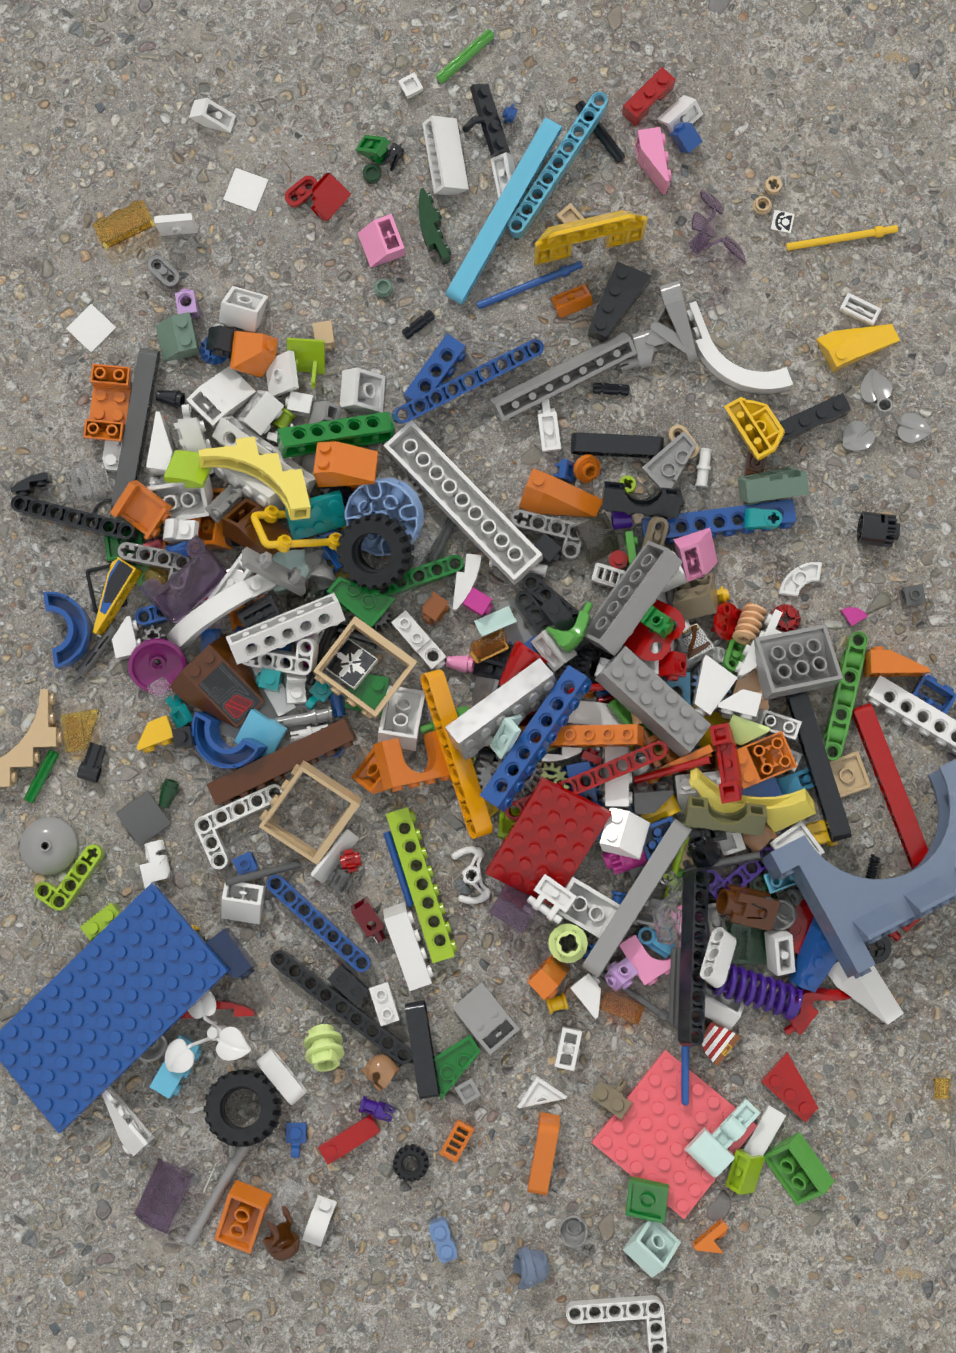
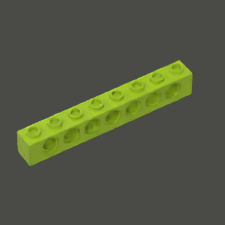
M409 807L387 813L386 817L432 963L455 957L454 952L458 951L455 940L451 941L448 934L452 932L449 921L445 922L443 914H446L443 903H439L437 896L440 895L437 884L433 885L431 880L434 874L431 865L427 866L425 861L428 855L426 848H421L419 840H422L419 828L415 829L413 823L417 821L414 811H410ZM403 823L410 825V831L407 834L400 832L399 828ZM410 841L416 844V850L412 853L407 852L405 849L406 844ZM414 860H419L422 863L421 870H412L411 864ZM421 878L426 879L428 882V887L425 890H420L417 887V882ZM426 897L433 899L434 905L432 908L428 909L423 906V900ZM431 916L439 918L440 924L437 927L430 926L429 918ZM437 935L445 937L446 942L444 945L439 946L435 943L434 939Z

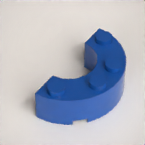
M43 592L46 611L50 614L62 615L68 625V634L65 640L59 646L52 648L54 666L62 670L74 665L85 655L92 639V625L87 612L78 602L62 593Z
M195 712L192 736L195 739V747L207 762L216 767H244L260 759L268 749V746L254 738H243L237 746L230 747L220 736V719L206 712Z

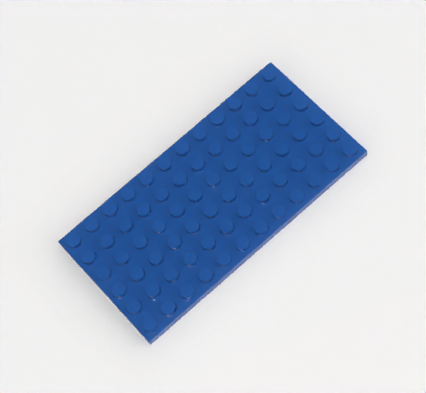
M151 883L0 1030V1062L56 1131L62 1133L230 970L156 884Z

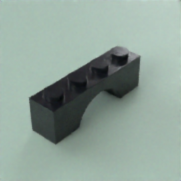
M844 393L780 421L779 423L785 430V434L779 446L798 438L819 425L831 423L846 416L851 411V407Z
M604 481L601 506L603 510L610 513L620 511L628 515L637 513L643 514L646 517H653L655 515L662 516L665 519H673L679 516L682 495L680 489L661 488L652 498L636 499L628 494L624 483Z

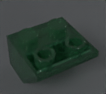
M728 923V933L736 938V946L731 963L766 964L764 932H767V930L737 923Z

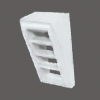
M596 562L591 583L614 588L626 571ZM600 570H604L602 579L598 578ZM607 572H611L609 581L605 580ZM614 574H618L616 584L612 583Z

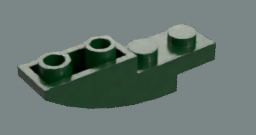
M422 188L420 189L418 207L422 236L428 252L436 249L443 265L450 262V255L452 253L448 244L444 245L442 241L444 237L439 228L441 227L440 220L442 216L438 208L434 209L432 205L434 200L430 192L426 193L425 189Z

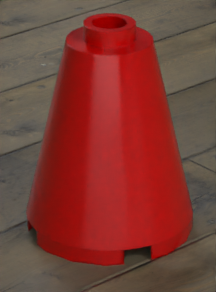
M517 640L514 643L499 685L502 686L539 658L545 664L548 661Z

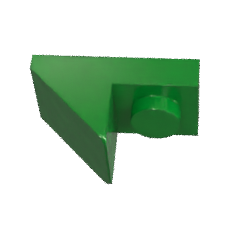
M364 135L355 150L380 165L385 156L381 159L378 158L389 150L387 146L390 141L386 137Z

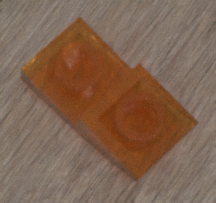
M605 991L599 1009L634 1025H638L644 1006L612 992Z

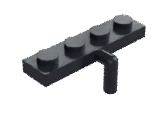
M473 84L470 87V91L478 116L472 117L462 127V130L468 133L476 124H481L491 156H498L505 152L509 153L510 150L489 84Z

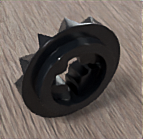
M886 936L876 941L877 946L883 947V949L877 950L875 954L873 950L868 948L874 946V943L866 946L875 964L886 961L891 954V943Z

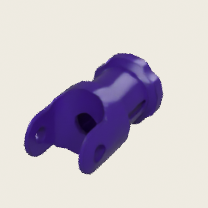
M363 1096L358 1112H365L373 1115L376 1119L390 1122L392 1116L388 1113H394L395 1107L382 1101L376 1102L367 1099V1096Z

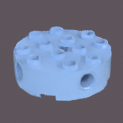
M377 478L375 484L361 485L349 497L345 508L347 526L360 517L376 513L382 515L384 513L389 515L390 518L395 517L398 519L399 525L404 524L407 530L405 532L407 535L411 534L412 536L410 544L419 537L424 524L423 506L417 493L407 483L395 478ZM372 533L364 537L361 544L363 551L375 556L391 555L390 546L382 536Z

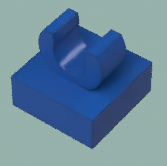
M561 459L560 463H555V467L559 468V473H553V476L565 482L574 483L573 467L575 463L568 459Z

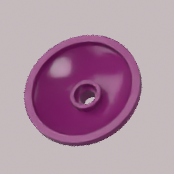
M159 638L149 639L137 645L130 654L128 661V671L132 681L142 690L151 693H164L172 690L170 685L187 666L182 650L173 642ZM155 659H160L161 662H160V663H156L154 660H155Z

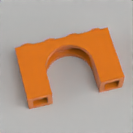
M436 731L423 735L428 763L422 773L411 770L405 763L399 738L381 741L373 745L384 790L391 789L392 792L403 790V786L407 785L411 789L419 787L422 782H425V785L437 783L436 779L440 778L442 782L451 780Z

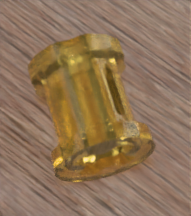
M934 1077L935 1094H933V1098L951 1099V1095H949V1082H951V1078Z

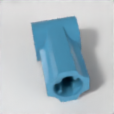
M643 926L637 931L638 940L665 959L670 955L671 948L675 946V944L647 926ZM644 930H649L651 933V937L647 941H643L641 938V933Z

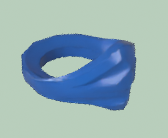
M186 540L179 544H168L165 546V549L169 552L180 553L188 557L191 553L192 543Z

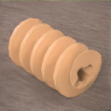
M746 603L735 627V632L732 635L733 639L739 644L750 645L757 638L756 635H759V629L762 627L767 611L757 604Z

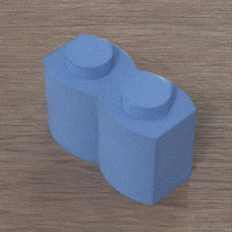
M445 1216L431 1220L429 1231L432 1240L436 1243L438 1258L442 1263L457 1259V1244L450 1235L451 1228Z

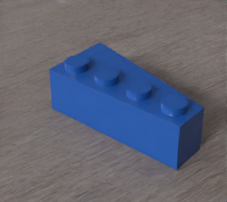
M813 917L796 958V972L790 973L788 977L790 982L812 992H816L838 960L815 917Z

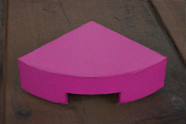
M848 607L841 610L850 627L867 617V614L859 608Z

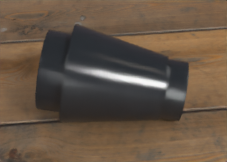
M158 390L156 401L175 409L182 408V405L185 404V393H182L180 390Z

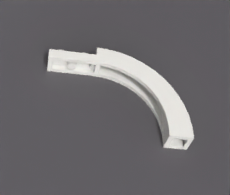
M697 302L689 303L686 311L689 322L692 321L694 326L692 328L693 334L696 339L698 338L694 343L695 350L702 363L713 375L736 389L750 393L772 394L791 389L793 382L787 367L775 371L759 372L744 369L726 359L712 342Z
M258 574L246 580H241L190 612L172 628L167 635V639L183 650L193 645L197 637L219 619L280 585Z

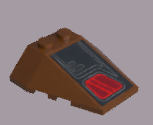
M225 633L197 655L178 674L170 687L183 701L238 728L246 720L250 710H257L265 701L249 667L242 663L237 665L226 639L228 635Z

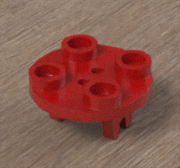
M730 602L721 603L718 606L717 613H714V627L711 628V632H715L722 640L733 639L732 635L735 632V627L742 611Z

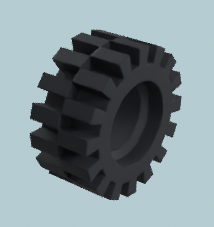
M583 649L582 652L578 653L579 657H575L576 663L573 662L572 666H575L576 670L586 675L592 681V684H596L598 682L595 680L596 677L594 675L600 657L605 658V655L600 651Z
M407 1144L403 1148L401 1147L396 1152L393 1160L394 1172L404 1182L411 1181L413 1183L416 1180L419 1181L428 1170V1155L420 1146H414L415 1144ZM407 1156L416 1157L419 1162L417 1169L413 1171L407 1170L403 1165L404 1159Z

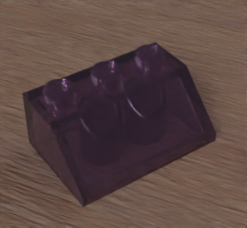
M159 1158L134 1214L148 1226L167 1234L173 1225L195 1174Z

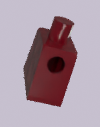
M368 896L351 906V913L367 938L372 936L376 943H380L387 938L382 930L384 923ZM374 921V924L368 925V922Z

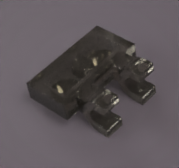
M315 581L308 583L306 593L302 596L291 591L287 594V612L312 602V598L320 597L319 590L311 591V589L316 588Z

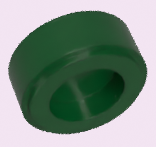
M376 164L366 165L363 169L364 180L370 184L377 183L381 179L380 167Z

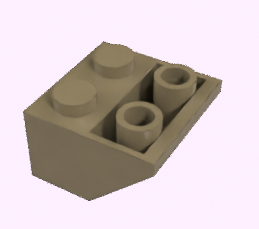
M713 573L704 574V577H697L695 580L675 588L673 605L674 608L681 612L684 620L717 613L718 596Z

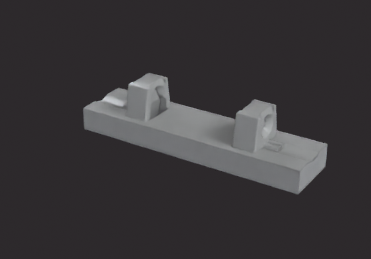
M248 547L242 550L243 567L299 596L306 593L305 577L301 576V569L297 567L288 569L272 560V554L268 552L260 554Z

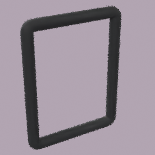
M111 564L86 570V578L95 613H98L89 572L110 568ZM127 598L121 607L127 606Z

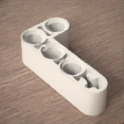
M307 636L298 642L296 652L278 649L269 651L267 655L271 656L272 663L266 660V655H262L242 664L286 673L307 675L316 668L319 643L315 637ZM305 642L311 645V650L305 648ZM284 658L290 660V666L285 664ZM303 661L309 664V669L303 667Z

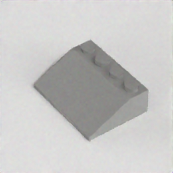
M826 624L754 639L758 680L764 700L834 686L843 679Z

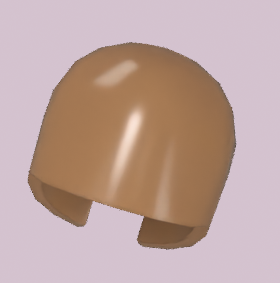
M767 824L765 825L763 836L742 833L744 843L753 853L759 852L772 842V839L778 837Z
M379 1054L371 1058L365 1065V1068L360 1071L381 1093L382 1089L387 1087L393 1076L401 1069L390 1056Z

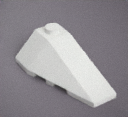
M837 961L827 975L838 989L844 991L887 1025L904 1014L875 966L870 967L872 971L857 979L854 976L847 978L839 961Z
M110 1086L102 1093L103 1099L119 1139L123 1144L122 1148L127 1154H132L134 1157L155 1137Z

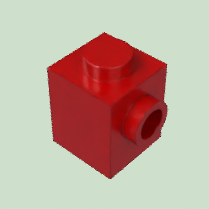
M670 651L662 660H659L660 677L667 678V681H678V678L686 677V654Z

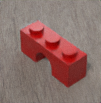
M661 67L623 105L622 115L636 126L648 114L651 106L658 99L661 101L674 88L676 79Z

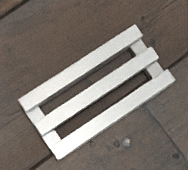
M847 293L839 311L869 326H873L881 308ZM848 300H851V301H853V302H855V303H857V304H859V305H861V306H863V307H865V308H867V309H870V310H872V311H874V312H876V313H875V314L870 313V312L864 310L863 308H861V307H859V306H856V305H854V304L848 302Z

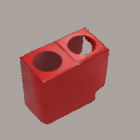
M325 173L312 188L314 196L312 197L313 206L311 210L321 220L328 221L351 193L331 173Z

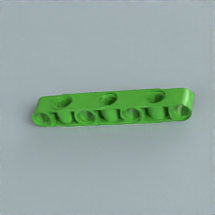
M861 631L854 632L848 637L840 663L843 679L835 685L824 732L823 743L826 753L829 747L834 748L836 752L833 758L828 756L829 761L840 758L849 729L868 642L866 634ZM854 636L861 639L860 646L854 644ZM846 673L852 675L853 681L851 683L846 682L844 678ZM837 710H841L844 713L843 720H839L836 717Z

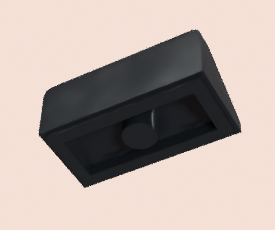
M267 594L238 610L236 614L246 629L281 614L271 594Z

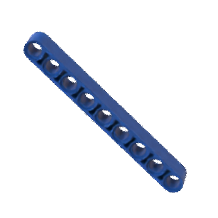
M533 339L395 408L392 412V420L397 424L407 423L541 355L544 351L542 341ZM531 344H534L536 346V353H533L530 350ZM515 352L520 354L519 362L514 359ZM498 360L503 361V363H504V369H503V370H501V369L498 368V365H497ZM482 368L488 371L487 378L482 377ZM466 376L472 381L470 387L464 382ZM449 385L454 386V395L448 392ZM433 393L438 395V403L432 401L431 396ZM416 402L422 404L420 412L416 411L414 407ZM399 410L405 412L406 418L404 420L399 419Z

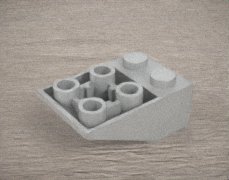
M482 982L452 1007L489 1055L520 1030L517 1023Z

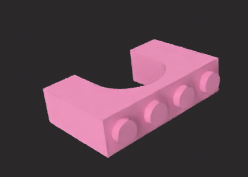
M682 903L667 913L679 933L680 948ZM635 934L622 941L619 945L625 957L628 958L639 972L637 976L643 985L648 984L651 986L659 980L657 977L661 974H670L671 957L663 960L652 958L645 951Z

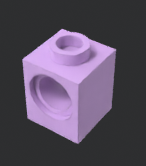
M182 289L175 293L178 314L190 312L192 318L200 317L194 290ZM190 300L191 304L189 306H183L185 301Z

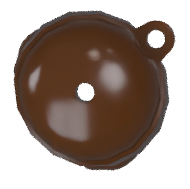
M282 1206V1212L287 1221L277 1226L268 1221L271 1233L270 1237H265L263 1241L268 1253L277 1261H285L292 1258L300 1247L298 1235L296 1232L291 1231L294 1221L286 1206Z

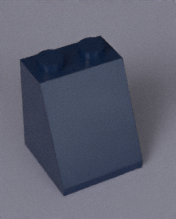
M230 928L223 929L206 942L230 970L227 974L235 979L242 977L244 979L255 971L253 968L257 964Z

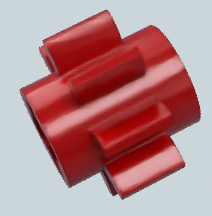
M353 848L344 850V855L340 856L342 869H348V873L358 871L357 867L362 866L359 851L354 852Z

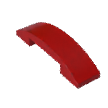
M724 723L710 726L712 746L716 747L721 784H719L721 804L741 801V770L730 724Z
M216 1000V1009H234V1017L256 1015V1010L244 1004ZM187 1011L180 1019L193 1017Z

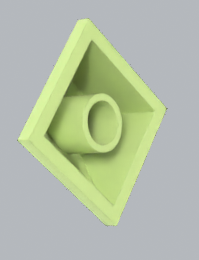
M732 715L728 721L736 747L739 748L764 737L770 730L767 726L736 715Z

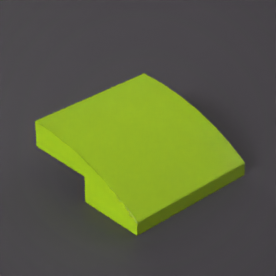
M175 450L163 478L166 483H184L186 488H204L212 467L200 468L197 452Z

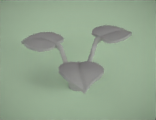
M872 368L862 381L860 394L867 403L877 401L875 416L868 427L861 421L850 422L844 429L842 446L850 451L868 449L875 440V434L870 429L878 417H887L890 414L896 424L899 425L897 435L903 442H919L931 435L932 430L922 417L914 413H905L901 417V422L898 420L895 410L892 409L893 403L889 399L892 393V385L886 377Z

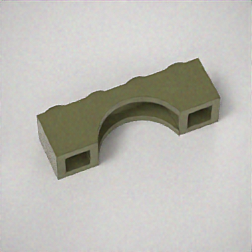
M689 795L684 812L685 826L743 833L753 836H763L767 821L766 805L746 803L743 808L736 812L722 813L710 805L708 798Z

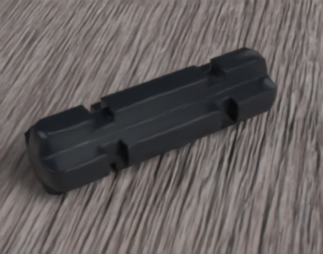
M427 310L424 316L418 317L409 324V327H405L402 330L403 336L409 339L413 336V333L416 334L424 328L427 322L433 321L435 316L432 311Z
M594 383L593 393L601 394L602 392L607 395L621 394L622 396H628L630 386L625 384L619 386V384L604 383V385H601V383Z

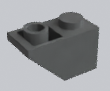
M659 781L654 784L642 782L632 785V808L634 814L655 813L673 795L671 783Z

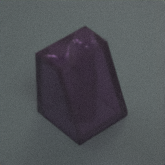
M505 884L490 908L489 913L523 933L536 910L527 903L530 895Z

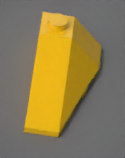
M886 324L832 331L817 338L816 341L833 373L899 342L900 338L893 325Z

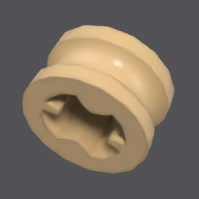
M776 176L769 177L764 185L765 192L772 196L778 194L782 187V181ZM772 182L776 183V187L774 189L770 188V184H772Z

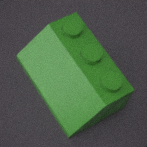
M800 1132L785 1138L763 1155L765 1162L796 1206L825 1194L835 1182Z

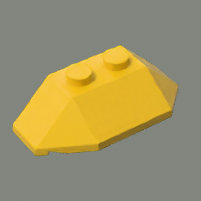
M739 397L724 406L738 434L756 460L759 461L776 451L785 434V430L767 404Z

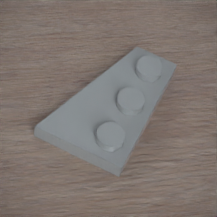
M683 431L645 464L641 470L659 490L661 488L672 489L697 444Z

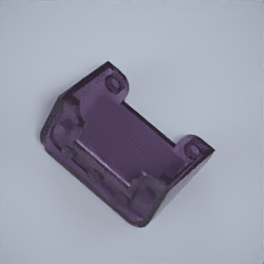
M197 535L186 545V552L192 559L163 585L157 579H149L139 587L165 617L174 623L180 622L211 594L227 573L224 565Z

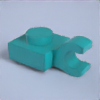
M316 681L309 690L312 696L305 703V707L312 710L319 700L325 703L333 693L330 690L331 687L326 683L322 685Z
M177 694L173 698L169 696L165 699L167 705L172 710L169 714L177 728L186 727L193 721L185 703L181 704L182 699Z

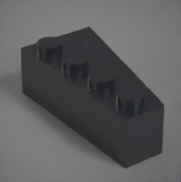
M617 262L591 322L587 336L601 342L607 341L620 321L649 285L652 275Z

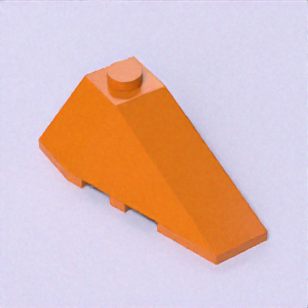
M533 468L519 508L541 515L596 518L602 499Z

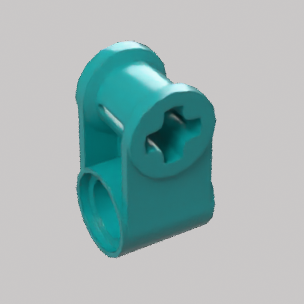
M745 509V529L772 530L776 529L782 522V514L778 510ZM771 515L774 516V519H777L774 524H772L771 520H768Z

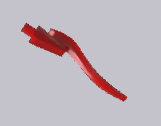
M818 988L816 992L805 989L803 990V999L799 1013L793 1020H789L791 1024L783 1030L787 1035L794 1031L801 1035L818 1014V1010L814 1009L812 1005L816 1000L843 1001L852 997L840 989Z

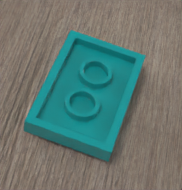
M340 490L310 498V518L290 520L288 511L284 506L292 540L303 539L347 526Z

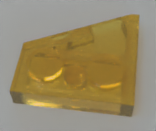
M99 709L61 715L66 753L87 750L99 715Z

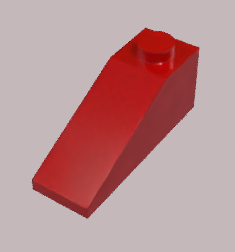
M370 1114L322 1142L318 1149L328 1165L378 1134L380 1129Z

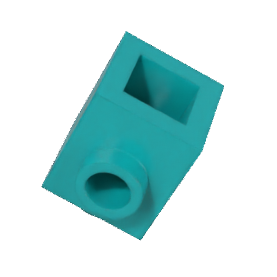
M262 668L261 672L257 674L256 683L259 684L258 687L261 690L280 693L283 673Z

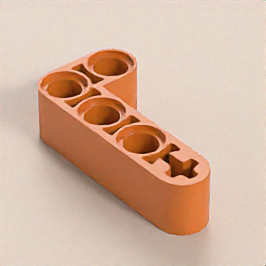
M540 1112L527 1187L528 1193L547 1196L559 1134L560 1115Z

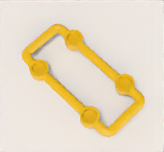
M270 505L264 511H257L251 514V521L259 540L266 548H276L278 551L286 553L290 548L328 546L333 550H337V547L341 545L338 542L341 534L337 532L331 534L328 538L292 540L288 535H282L278 537L277 541H269L259 519H264L268 523H275L277 518H286L285 510L279 511L276 506Z

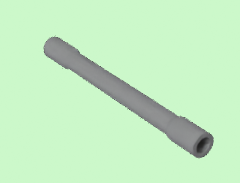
M251 1146L237 1147L234 1156L197 1220L184 1238L187 1244L195 1245L203 1231L204 1225Z

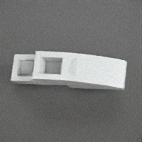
M775 609L772 614H768L764 622L767 627L765 631L761 630L758 637L782 633L776 630V626L783 612ZM754 640L750 645L747 644L742 653L745 658L743 662L739 661L735 669L737 680L744 678L757 668Z
M759 709L757 717L753 716L752 720H750L769 727L768 734L782 731L785 738L796 740L802 721L765 709ZM734 711L733 715L740 717L741 713ZM723 713L722 715L723 718L728 720L732 716L731 714Z

